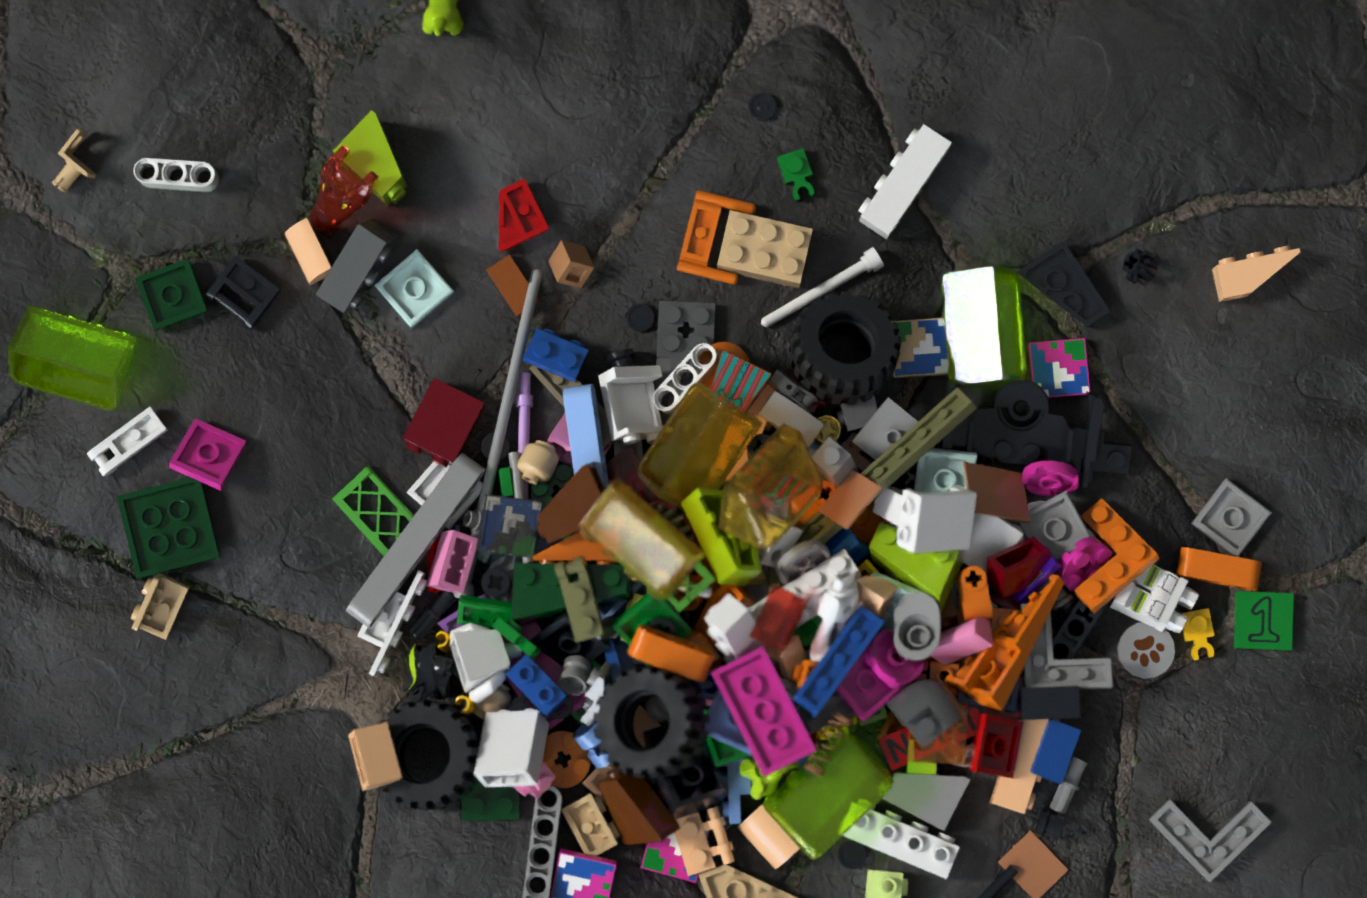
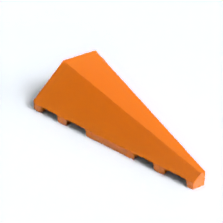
M1052 574L1049 577L1050 582L1038 594L1033 592L1028 597L1030 602L1020 612L1015 610L992 632L993 646L979 651L973 657L967 656L963 660L965 665L954 676L950 673L945 679L946 682L980 705L1002 711L1064 585L1060 576Z

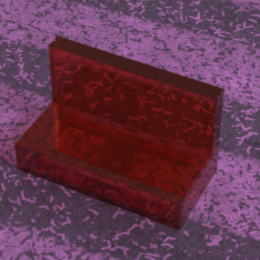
M773 584L749 637L779 652L785 651L810 597L801 593L795 594Z

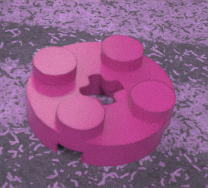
M1086 537L1077 541L1074 544L1077 548L1070 554L1066 551L1059 561L1062 566L1057 570V575L1060 576L1064 585L1071 591H1074L1110 560L1112 551L1096 537Z
M885 629L871 640L868 652L865 655V661L872 668L873 672L886 682L889 687L897 688L900 685H907L917 678L923 670L924 662L921 664V660H909L901 656L895 648L894 631ZM897 653L900 656L898 658L899 662H896L891 654Z

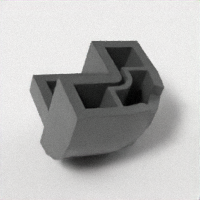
M932 679L918 680L908 685L886 702V705L903 726L907 727L922 748L968 714L950 689L943 683Z

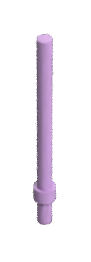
M526 372L519 374V395H516V407L519 408L518 452L520 457L525 446L530 443V408L533 407V395H530L531 373ZM523 479L526 502H529V482ZM517 523V542H520L519 529Z

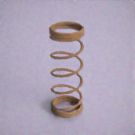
M833 711L832 716L842 721L843 723L834 720H828V723L842 736H838L825 731L821 732L822 735L836 748H832L820 743H815V746L823 754H825L829 758V760L815 755H808V757L822 770L812 766L807 762H804L805 764H803L804 768L820 777H823L822 775H824L823 773H825V770L812 757L827 762H830L832 760L830 756L826 752H824L819 746L832 750H838L837 745L832 740H830L825 734L841 739L845 738L844 734L838 728H836L831 722L846 727H851L853 723L852 720L836 711Z

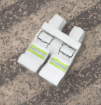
M1153 564L1115 596L1110 608L1144 624L1155 627L1154 629L1160 632L1167 628L1180 633L1188 617L1174 611L1178 603L1191 610L1199 594L1186 586L1188 580L1182 577L1179 578L1175 574Z

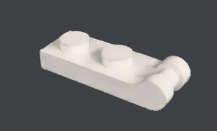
M148 407L92 448L87 455L91 461H96L100 467V473L103 477H106L125 461L168 431V429L155 411ZM109 449L115 455L111 460H108L105 456V452Z

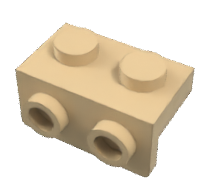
M160 573L153 579L148 578L142 590V594L146 595L142 605H136L131 616V620H134L132 629L137 631L140 628L166 640L190 587Z
M592 793L561 809L584 854L597 856L619 844L616 838L620 837V834L613 821L607 823L603 815L607 809L600 796L594 798Z

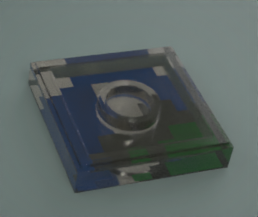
M485 494L476 551L533 559L538 531L537 523H539L537 516L541 512L542 502Z

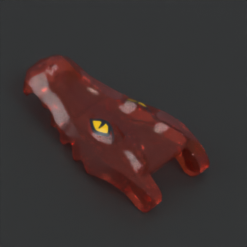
M344 144L325 162L322 168L319 194L309 215L312 225L324 235L334 234L342 222L349 219L357 210L369 202L372 189L379 178L376 173L371 171L362 179L348 167L343 160L350 150Z

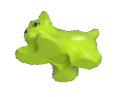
M429 0V6L423 14V31L430 35L434 32L436 36H440L444 31H448L452 35H458L463 29V21L457 9L458 0Z
M746 758L741 761L739 771L741 776L750 779L752 782L750 790L752 798L760 799L775 792L783 774L789 769L799 767V762L796 761L763 777L756 761Z

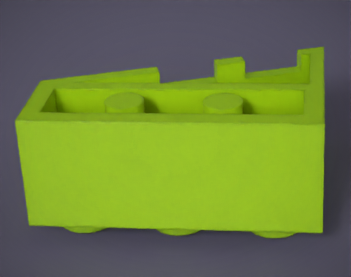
M697 488L681 502L719 584L744 586L762 572L747 493Z
M880 522L869 546L872 562L899 582L902 581L908 586L934 598L939 606V611L942 612L962 566L961 550L910 552L897 545L898 528Z

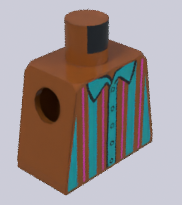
M722 350L709 391V397L718 401L712 416L727 423L733 410L746 414L767 386L772 374Z

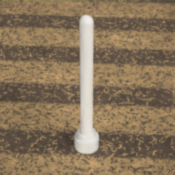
M872 247L863 252L864 256L860 257L861 261L766 315L761 320L762 326L766 328L772 326L864 271L870 272L873 270L876 272L884 267V264L877 251Z

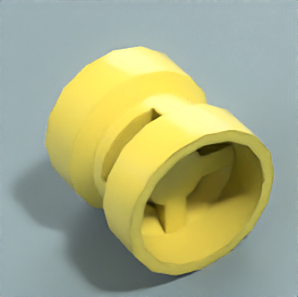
M828 415L819 417L818 420L824 426L815 440L822 445L830 436L836 442L841 433V426L838 420Z

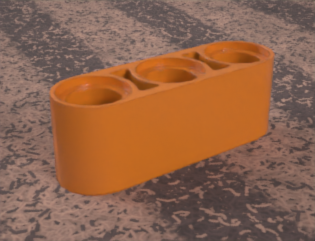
M1181 547L1176 576L1258 591L1262 562Z
M646 625L638 626L628 649V654L638 660L699 682H705L716 656L713 651Z

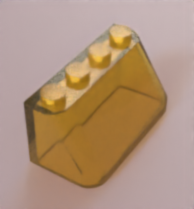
M696 382L687 390L641 460L638 467V476L658 498L683 509L681 502L697 488L719 490L763 423L756 416L701 382Z
M783 423L724 485L719 529L756 547L771 548L783 538L821 496L823 482L804 437L799 430Z
M619 478L609 484L579 523L582 529L580 534L590 543L596 542L603 548L602 553L609 560L621 563L625 567L624 572L631 579L643 582L647 586L646 591L656 600L661 598L668 600L707 555Z

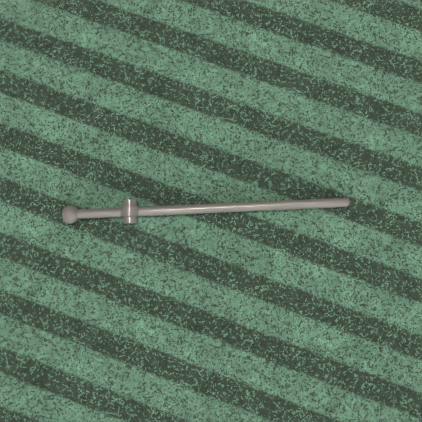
M534 269L531 272L478 506L474 511H466L463 518L464 526L469 527L472 531L471 536L478 538L479 541L464 593H453L455 598L460 599V595L473 597L475 594V588L471 582L484 530L488 498L491 497L541 283L542 271L540 269Z

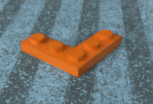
M1102 498L1080 517L1115 556L1074 590L1078 598L1094 614L1159 560L1158 554Z

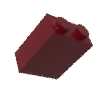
M433 378L403 436L404 442L407 443L406 448L418 455H422L425 452L433 456L432 461L447 468L448 464L452 465L463 452L486 408L485 403Z

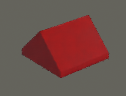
M979 713L969 770L1013 778L1023 722Z

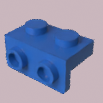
M536 328L523 356V361L575 383L583 364L587 360L589 350L578 341H567L560 338L552 330Z

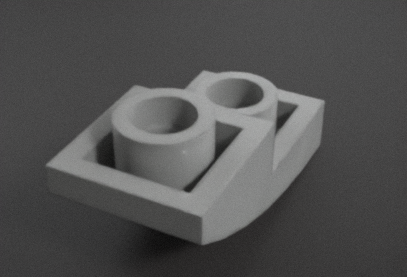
M776 391L771 393L758 412L760 417L777 430L784 431L804 448L810 447L824 426L818 419Z
M607 661L600 670L594 668L586 680L589 687L585 693L587 698L581 706L585 711L580 721L588 726L593 722L594 713L599 711L600 706L596 705L599 696H605L604 687L611 679V664Z

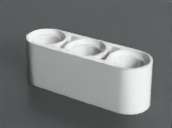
M143 158L134 166L136 179L148 188L209 192L214 190L219 183V175L216 170L206 162ZM148 167H154L155 173L153 177L143 179V171ZM182 169L183 175L181 179L171 181L170 175L172 171ZM203 171H210V180L206 183H199V174Z
M706 343L698 344L656 389L653 395L654 405L666 414L678 412L716 370L720 358L719 352L713 346ZM705 351H711L713 355L711 362L705 365L701 364L699 360L701 354ZM686 372H692V383L682 386L680 381L682 375ZM667 393H673V404L669 407H663V396Z

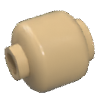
M541 440L525 446L517 464L525 481L537 485L538 481L547 482L551 479L559 462V457L555 453V447Z
M502 683L490 696L478 704L474 703L475 709L473 713L485 720L486 712L506 710L512 700V696L509 693L510 688Z

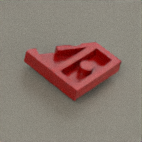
M525 178L499 190L498 249L500 253L549 231V227Z

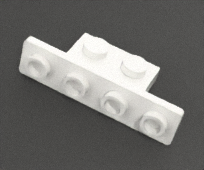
M418 570L407 595L405 596L397 592L370 628L364 624L362 625L357 636L381 647L369 672L370 675L377 677L379 672L382 674L385 672L390 662V658L387 657L391 646L397 647L403 634L399 629L403 621L408 622L414 612L415 606L411 604L415 596H421L426 587L427 580L424 579L426 575L424 572Z

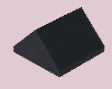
M568 612L555 620L530 641L541 652L561 666H563L565 658L570 655H579L591 662L610 647L608 638L597 640L595 637L576 642Z

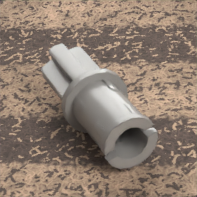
M1073 756L1071 757L1063 782L1059 784L1050 804L1052 810L1061 814L1066 813L1075 790H1079L1077 785L1088 763Z

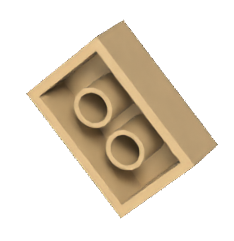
M730 210L717 269L799 288L813 229Z

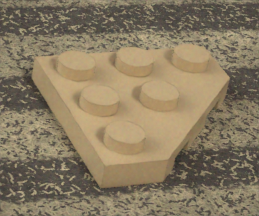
M726 864L698 874L707 898H797Z

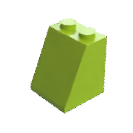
M371 110L333 152L344 167L382 202L389 206L392 202L396 204L406 194L404 189L407 185L376 113Z

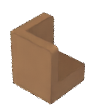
M563 240L560 241L549 259V264L557 283L582 288L594 269L585 246Z

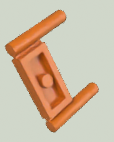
M697 190L677 271L734 285L738 281L737 274L707 267L721 208L754 214L756 206L753 203Z

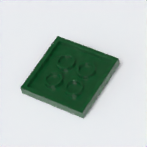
M189 477L116 496L136 579L221 558L202 482Z

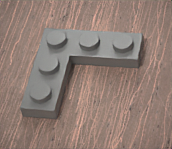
M1021 604L1020 610H1022L1027 604ZM1049 614L1023 667L1025 688L1079 686V689L1112 688L1111 658L1053 660L1051 614Z
M1170 799L1148 819L1208 882H1211L1271 823L1251 801L1210 840Z

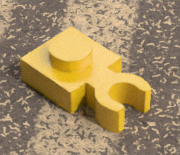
M1209 608L1181 613L1188 617L1182 630L1185 642L1193 640L1194 646L1191 649L1193 660H1199L1198 650L1201 647L1207 650L1208 658L1214 657V649L1207 642L1208 637L1214 636Z

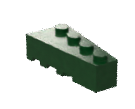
M514 563L512 621L522 625L530 621L544 620L567 612L560 582L555 572L556 563ZM587 564L598 607L633 599L634 570L628 564ZM578 573L569 575L571 583L580 581Z

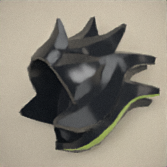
M418 641L410 647L406 656L409 679L402 688L403 691L409 690L413 695L419 693L417 699H425L428 696L430 699H433L440 690L443 697L447 695L449 698H452L451 684L453 678L460 679L455 660L440 655V649L437 647L440 643H431L422 649L420 647L421 643Z

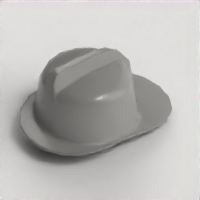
M909 593L900 599L895 608V648L906 659L915 661L926 659L935 652L940 641L939 606L934 598L926 593Z

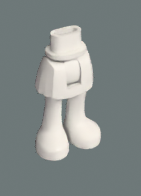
M846 569L835 576V580L828 587V592L821 599L817 614L823 620L811 643L809 653L812 661L820 662L846 626L848 618L857 610L858 589L857 583L854 580L855 573L853 570Z

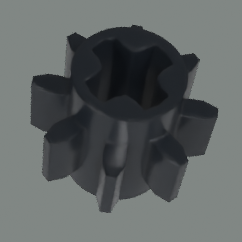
M1138 248L1135 252L1129 253L1123 261L1122 270L1128 273L1125 279L1134 284L1138 282L1141 285L1151 281L1157 273L1158 264L1152 261L1155 255L1147 250L1141 251Z

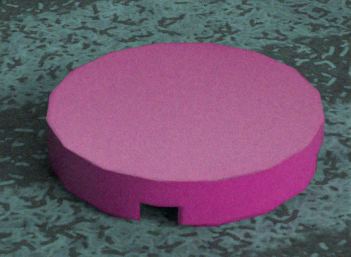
M1039 461L1026 466L1022 472V483L1026 484V489L1040 496L1054 497L1057 496V492L1064 491L1070 494L1077 490L1079 486L1080 476L1078 470L1063 462Z

